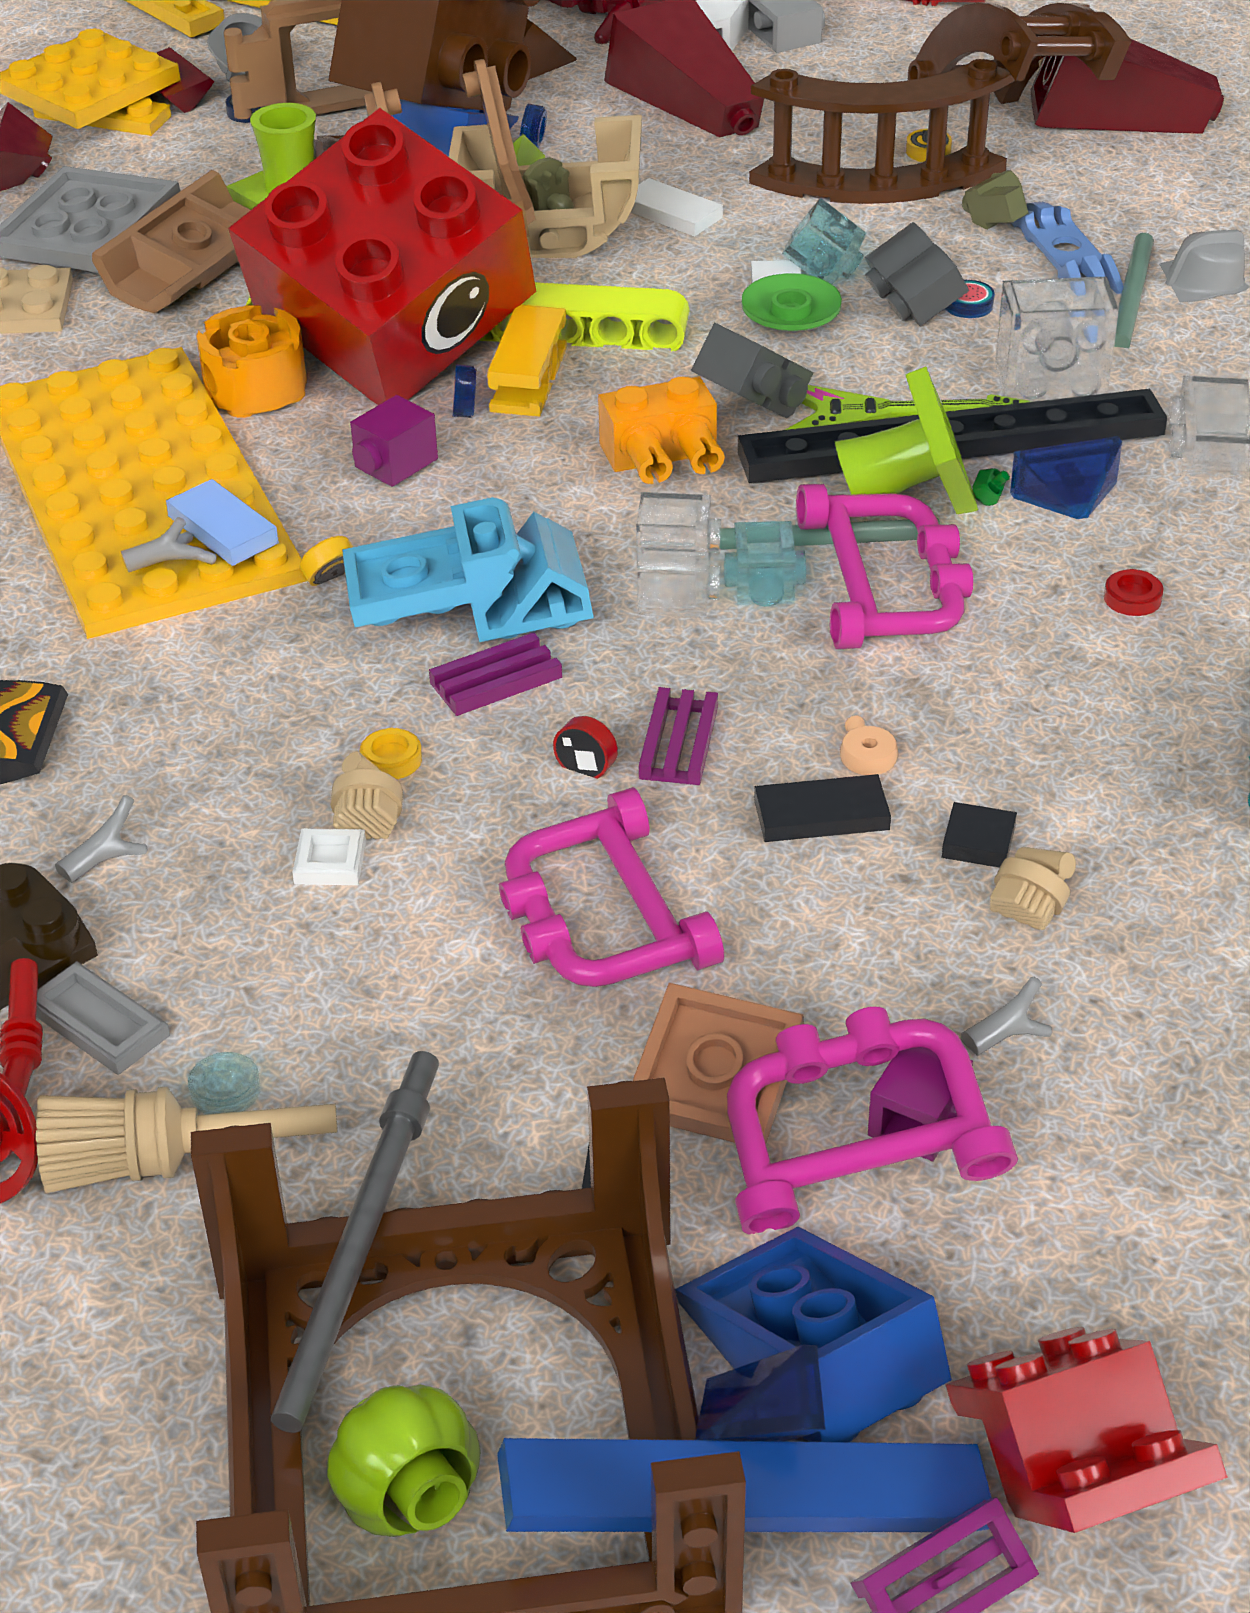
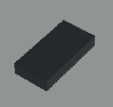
M878 774L754 786V802L764 842L890 830L891 814Z

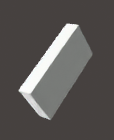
M648 178L638 184V192L631 213L695 237L723 218V205Z

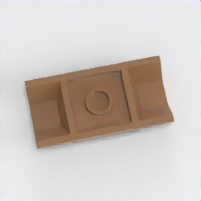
M210 170L92 253V262L113 297L132 307L155 314L194 286L199 289L203 288L238 262L228 228L247 214L250 209L233 201L220 173Z

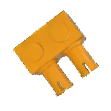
M700 376L692 378L676 377L669 382L642 387L625 386L614 392L598 394L599 444L614 472L637 469L638 475L644 483L653 484V475L651 473L655 475L658 483L665 481L672 473L673 461L689 459L692 469L698 474H705L704 464H706L710 473L717 471L723 465L725 459L724 452L717 444V403Z

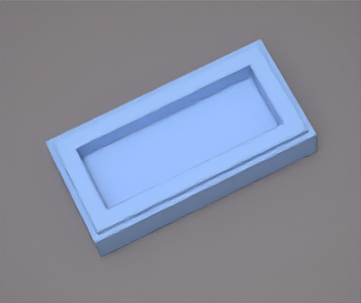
M213 479L166 500L168 517L173 521L177 517L184 519L186 522L184 529L192 533L195 538L231 566L279 543L277 527Z

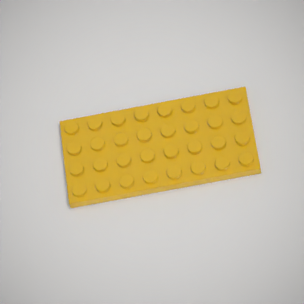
M182 347L173 349L158 348L147 355L126 360L111 359L102 362L96 367L74 372L59 371L51 374L48 378L22 384L7 383L0 386V443L87 639L308 581L300 569L301 557ZM211 479L215 480L277 527L278 544L234 566H231L216 554V562L212 565L199 560H167L128 573L121 555V551L152 541L163 535L171 527L174 521L168 517L166 500ZM184 528L180 532L181 534L186 532ZM194 536L193 540L187 543V545L215 553Z

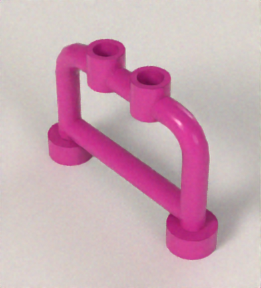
M824 484L799 485L796 495L798 526L801 530L825 529L828 524L850 598V602H834L831 607L829 626L835 649L861 648L865 636L935 634L945 632L958 624L965 612L964 598L970 597L973 591V571L969 563L952 564L951 558H957L960 549V535L955 524L939 525L936 516L929 506L921 500L908 495L894 493L828 495ZM899 516L913 522L918 531L917 547L921 559H927L931 571L930 588L934 598L940 599L942 607L933 611L878 613L849 517Z
M634 787L609 794L607 797V809L533 831L521 837L509 849L504 864L508 880L499 883V893L505 909L509 910L507 913L511 920L527 916L530 921L529 924L521 926V936L527 952L531 953L529 956L533 964L549 959L552 966L563 978L577 985L599 987L614 984L688 959L692 961L697 971L724 961V947L721 935L711 914L705 911L680 919L678 925L630 841L646 837L650 832L649 820L643 800ZM599 838L654 935L656 942L603 959L590 960L580 957L575 952L566 923L560 914H555L549 903L542 877L539 872H533L531 862L542 855Z
M876 1006L866 1007L849 1015L845 1021L848 1031L847 1035L820 1041L817 1028L809 1024L795 1025L781 1031L775 1039L778 1052L764 1055L747 1063L734 1076L727 1093V1114L747 1187L735 1198L742 1231L750 1235L764 1232L768 1228L778 1230L794 1225L800 1218L793 1190L795 1188L952 1149L960 1176L965 1180H987L1011 1170L1017 1164L1018 1157L1010 1132L1005 1127L991 1125L968 1051L959 1036L944 1024L925 1018L890 1023L886 1009ZM923 1047L929 1049L940 1059L957 1117L775 1163L770 1162L755 1101L757 1094L763 1087L783 1080L793 1084L809 1083L824 1076L828 1069L855 1062L862 1066L880 1065L893 1059L898 1054V1051L910 1048Z

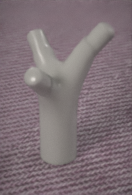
M177 517L171 527L160 537L121 551L128 573L167 560H199L212 565L216 562L217 556L215 553L205 551L202 548L187 545V543L193 540V535L188 531L180 533L186 525L185 520Z
M123 795L117 808L103 826L83 844L55 864L57 872L73 883L97 864L110 858L123 855L146 854V844L124 841L120 837V830L129 815L134 799L128 795Z
M1030 977L1018 995L1009 1003L962 1032V1042L979 1056L1013 1035L1031 1034L1050 1037L1052 1034V1027L1050 1025L1039 1023L1027 1017V1010L1042 986L1041 981L1036 977Z

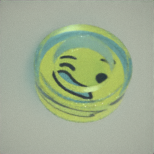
M234 1052L216 1053L202 1059L192 1068L188 1077L191 1101L199 1111L205 1114L245 1111L257 1100L261 1090L256 1064L247 1056Z

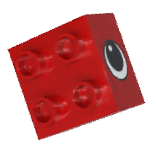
M380 107L366 119L353 125L341 139L287 182L274 188L267 198L228 228L252 304L262 307V315L275 316V307L285 310L297 318L301 328L303 348L377 405L395 395L409 400L510 315L516 307L523 304L537 292L523 210Z

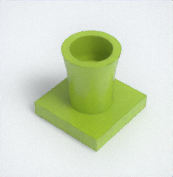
M277 103L262 107L252 114L250 123L258 144L263 170L226 186L233 201L252 210L267 198L274 188L287 182L314 160L316 113L313 109L298 103Z
M926 366L905 374L919 419L867 436L835 441L837 455L851 495L898 494L915 485L940 476L956 514L979 510L949 419Z

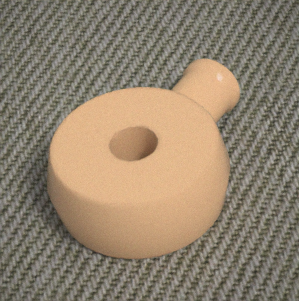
M854 715L849 717L844 725L848 733L844 736L840 746V757L844 766L861 775H879L893 768L898 758V748L894 736L883 728L866 726L861 716Z

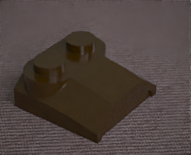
M21 863L0 864L1 1010L9 1005L10 968L13 961L29 958L38 964L39 989L76 961L84 964L98 956L95 941L75 907L38 870Z

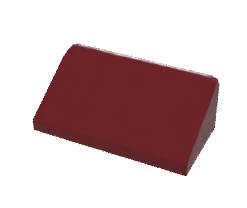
M168 47L157 52L159 56L178 64L181 78L180 81L157 92L183 113L192 111L215 81L172 48Z

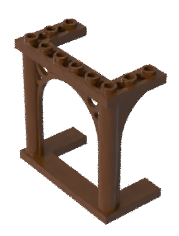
M665 1078L620 1081L613 1084L587 1086L591 1188L566 1191L549 1190L541 1194L490 1200L474 1199L465 1203L422 1208L405 1207L383 1213L334 1344L353 1325L371 1312L391 1301L430 1288L460 1284H483L512 1288L540 1297L560 1307L576 1318L600 1343L610 1359L618 1379L628 1440L703 1441L667 1245H671L670 1100ZM271 1123L246 1126L234 1125L219 1129L191 1132V1159L219 1298L224 1299L230 1517L196 1521L197 1557L211 1613H742L746 1480L740 1451L651 1462L652 1532H644L648 1557L646 1562L310 1606L302 1429L295 1433L280 1430L271 1422V1416L288 1375L289 1367L300 1344H294L298 1336L297 1326L305 1330L313 1307L300 1299L298 1293L301 1289L322 1287L349 1216H328L312 1221L287 1223ZM593 1255L595 1257L594 1264L590 1270L582 1277L573 1281L560 1282L554 1280L549 1275L551 1266L559 1258ZM533 1262L532 1264L523 1266L510 1265L517 1263ZM383 1280V1281H381V1282L374 1283V1284H361V1283H360V1282ZM608 1282H612L613 1287L605 1286ZM603 1289L604 1299L610 1305H594L586 1299L593 1297ZM287 1321H292L295 1325L287 1327ZM619 1326L620 1333H617L614 1327Z

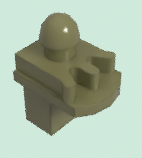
M551 157L539 159L531 164L522 176L534 211L574 208L573 201L569 196L568 177L570 172L564 169L562 162Z
M1011 170L993 173L990 178L964 191L965 195L962 198L963 209L970 213L973 223L987 230L998 223H1012L1028 214L1022 185L1019 178Z

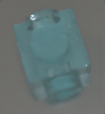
M820 198L792 231L782 255L807 274L833 284L840 275L846 279L850 277L861 263L864 254L859 249L866 232Z
M791 521L734 522V552H724L725 587H736L737 605L757 604L769 607L776 604L795 603V585H805L806 557L804 550L795 551Z

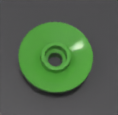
M784 273L763 277L751 283L742 294V309L751 320L765 327L788 331L807 330L832 321L841 310L842 298L835 286L821 278L806 274Z

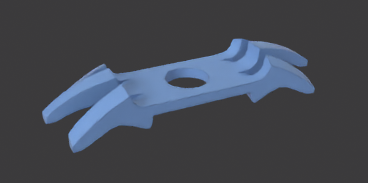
M1040 201L1027 203L1028 214L1011 223L1014 227H1019L1025 239L1029 243L1034 242L1058 270V278L1067 283L1070 293L1076 301L1085 300L1081 273L1090 280L1101 298L1110 297L1109 287L1116 294L1122 293L1123 283L1110 254H1101L1072 221L1070 209L1052 206L1049 203ZM1034 216L1037 219L1040 228H1037V226L1035 225ZM1070 243L1078 246L1079 249L1062 251L1056 249L1054 245Z

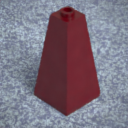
M666 0L613 13L604 78L607 84L719 138L735 133L737 135H746L754 128L759 127L764 98L751 94V85L755 82L695 0Z
M1131 39L1130 46L1115 80H1098L1091 69L1076 56H1045L1031 87L1035 125L1044 128L1203 134L1209 120L1215 121L1218 117L1224 101V95H1222L1217 76Z

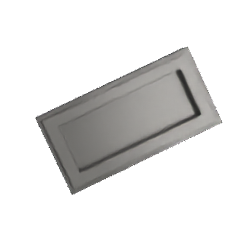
M77 961L37 990L36 1017L117 1075L121 1074L170 1036L169 1027L165 1021Z

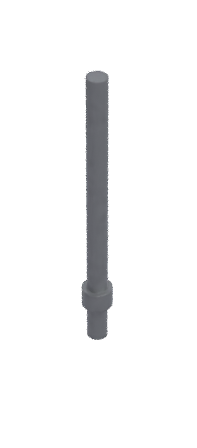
M417 1051L413 1053L400 1088L388 1095L379 1118V1124L383 1130L271 1416V1422L280 1430L295 1433L299 1432L303 1427L410 1141L419 1138L430 1112V1105L426 1099L439 1067V1060L429 1052Z

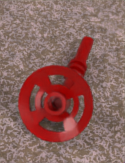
M29 958L17 959L11 964L8 1020L1 1025L0 1065L4 1068L2 1074L0 1073V1162L10 1157L13 1152L21 1160L16 1172L7 1180L0 1182V1203L13 1198L28 1185L38 1164L36 1130L38 1129L35 1116L25 1095L32 1072L40 1066L42 1061L43 1028L36 1020L38 964Z

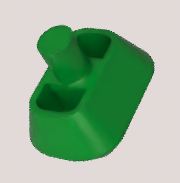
M996 468L979 470L972 487L975 499L986 506L997 504L1006 481L1010 479L1008 472L1004 470L1000 472Z

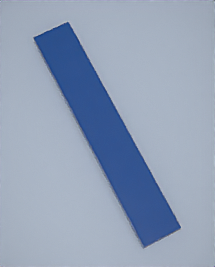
M504 1438L497 1453L506 1532H652L651 1462L740 1451L746 1480L745 1532H933L983 1500L992 1498L978 1444ZM986 1524L976 1531L989 1530V1527Z

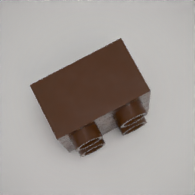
M341 0L328 81L372 92V83L381 82L383 91L397 89L399 99L424 105L484 110L481 95L467 98L462 74L475 71V60L484 59L486 67L495 66L505 111L511 108L512 98L518 97L523 92L529 80L531 54L527 45L523 44L529 7L535 6L540 0Z

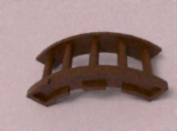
M972 3L953 10L932 30L922 45L916 59L910 63L907 79H921L952 71L964 66L956 65L964 57L975 52H984L993 56L994 59L992 61L998 67L1008 70L1014 78V82L994 91L998 101L1001 104L1018 102L1027 83L1040 68L1039 60L1045 56H1076L1091 69L1098 80H1115L1130 46L1131 39L1110 15L1105 12H1095L1088 4L1054 3L1042 6L1027 16H1019L1010 9L998 4Z
M976 59L952 71L930 77L886 83L831 81L799 75L792 69L774 70L767 77L751 85L752 95L774 101L773 156L749 171V184L803 198L805 194L830 198V202L855 204L908 202L938 197L940 192L958 187L963 190L974 187L990 178L993 173L1006 171L1007 158L994 154L985 147L990 93L1014 82V78L1008 70L998 67L994 61L988 59ZM971 100L967 146L945 156L948 108L950 105ZM793 106L824 111L822 165L795 160L791 156ZM929 109L926 161L913 165L894 167L897 113ZM843 113L878 114L875 167L872 169L840 167Z

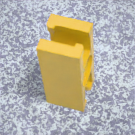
M521 304L513 310L487 371L488 387L496 390L493 399L489 403V412L541 416L553 385L549 380H555L567 349V340L558 339L561 329L564 328L566 323L565 308Z

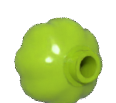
M421 1384L408 1387L394 1385L381 1388L359 1402L343 1418L337 1430V1438L329 1452L327 1476L336 1498L344 1506L354 1523L374 1535L389 1537L416 1533L419 1530H434L453 1519L463 1507L470 1494V1486L477 1476L480 1464L481 1450L478 1436L460 1405L442 1389ZM386 1492L411 1525L403 1521L383 1503Z

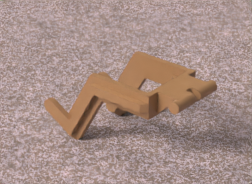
M272 0L268 5L260 6L262 25L252 34L242 36V30L239 28L224 30L228 70L233 73L245 72V74L230 78L235 118L248 119L252 116V108L277 103L302 104L313 109L316 115L365 106L364 95L373 92L346 85L300 92L296 89L290 32L299 24L339 18L341 0Z
M484 59L475 60V71L462 74L467 98L481 95L504 197L523 210L527 237H530L528 225L535 220L534 208L518 168L495 66L486 67ZM381 82L371 84L373 93L364 95L367 116L371 115L379 107L390 115L402 113L397 89L383 91Z

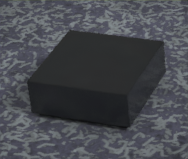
M954 802L943 841L941 858L1000 868L1002 862L1009 856L1016 826L1017 812Z

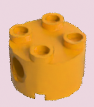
M259 305L230 308L207 319L204 322L205 332L203 334L198 330L196 339L203 385L214 405L220 409L227 410L229 415L237 418L250 417L257 413L277 410L304 398L307 376L301 328L297 318L285 310L274 307L275 316L262 315V307Z

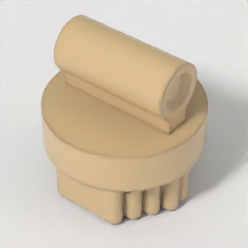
M352 752L342 763V771L344 773L337 777L332 785L330 805L334 813L333 827L335 829L365 830L366 839H388L402 811V786L393 776L382 772L360 752Z
M1019 848L1015 857L1006 858L1002 862L994 878L996 886L990 896V910L998 912L1004 917L1013 918L1019 923L1028 924L1032 928L1044 930L1051 922L1054 914L1059 915L1070 897V889L1064 881L1075 872L1076 860L1074 855L1069 852L1046 849Z

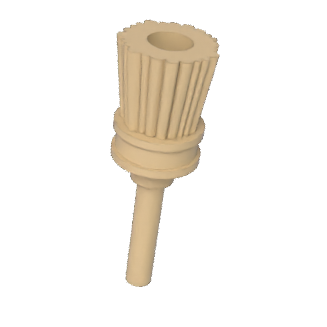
M158 1087L157 1091L139 1093L137 1089L126 1090L125 1098L40 1095L37 1098L36 1118L39 1173L45 1194L130 1176L132 1181H141L145 1176L162 1175L164 1179L174 1178L184 1154L191 1153V1132L219 1129L234 1125L246 1126L271 1123L273 1138L338 1133L336 1104L198 1115L197 1107L181 1108L168 1087Z

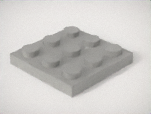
M63 166L0 224V257L46 264L55 268L66 267L85 270L93 274H99L92 262V253L181 191L178 181Z

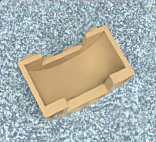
M642 115L594 118L598 161L562 163V167L570 172L568 177L569 196L573 201L574 208L534 211L535 220L528 225L530 237H527L531 258H577L606 243L608 236L621 223H625L634 206L638 192ZM488 126L454 127L449 157L504 196ZM530 165L518 166L521 176H523Z

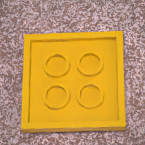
M91 28L81 31L77 38L66 43L53 44L43 50L44 53L33 58L12 62L8 69L0 72V94L73 128L80 129L180 81L181 78L177 63L165 59L155 52H149L132 45L129 41L104 33L101 29Z

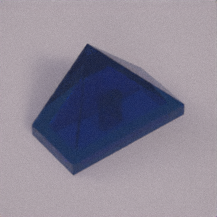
M1116 436L1015 451L1010 493L1014 499L1075 519L1088 518L1117 483L1122 441Z
M804 1344L707 1378L695 1440L787 1442L826 1430L817 1345Z

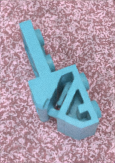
M492 497L450 506L454 522L452 527L342 550L349 606L354 627L370 624L384 626L397 621L399 618L426 612L441 614L451 611L456 606L471 603L479 642L498 638H513L522 633L550 627L556 629L568 628L575 625L578 621L594 618L588 586L572 531L533 511L516 534L510 508L505 501Z

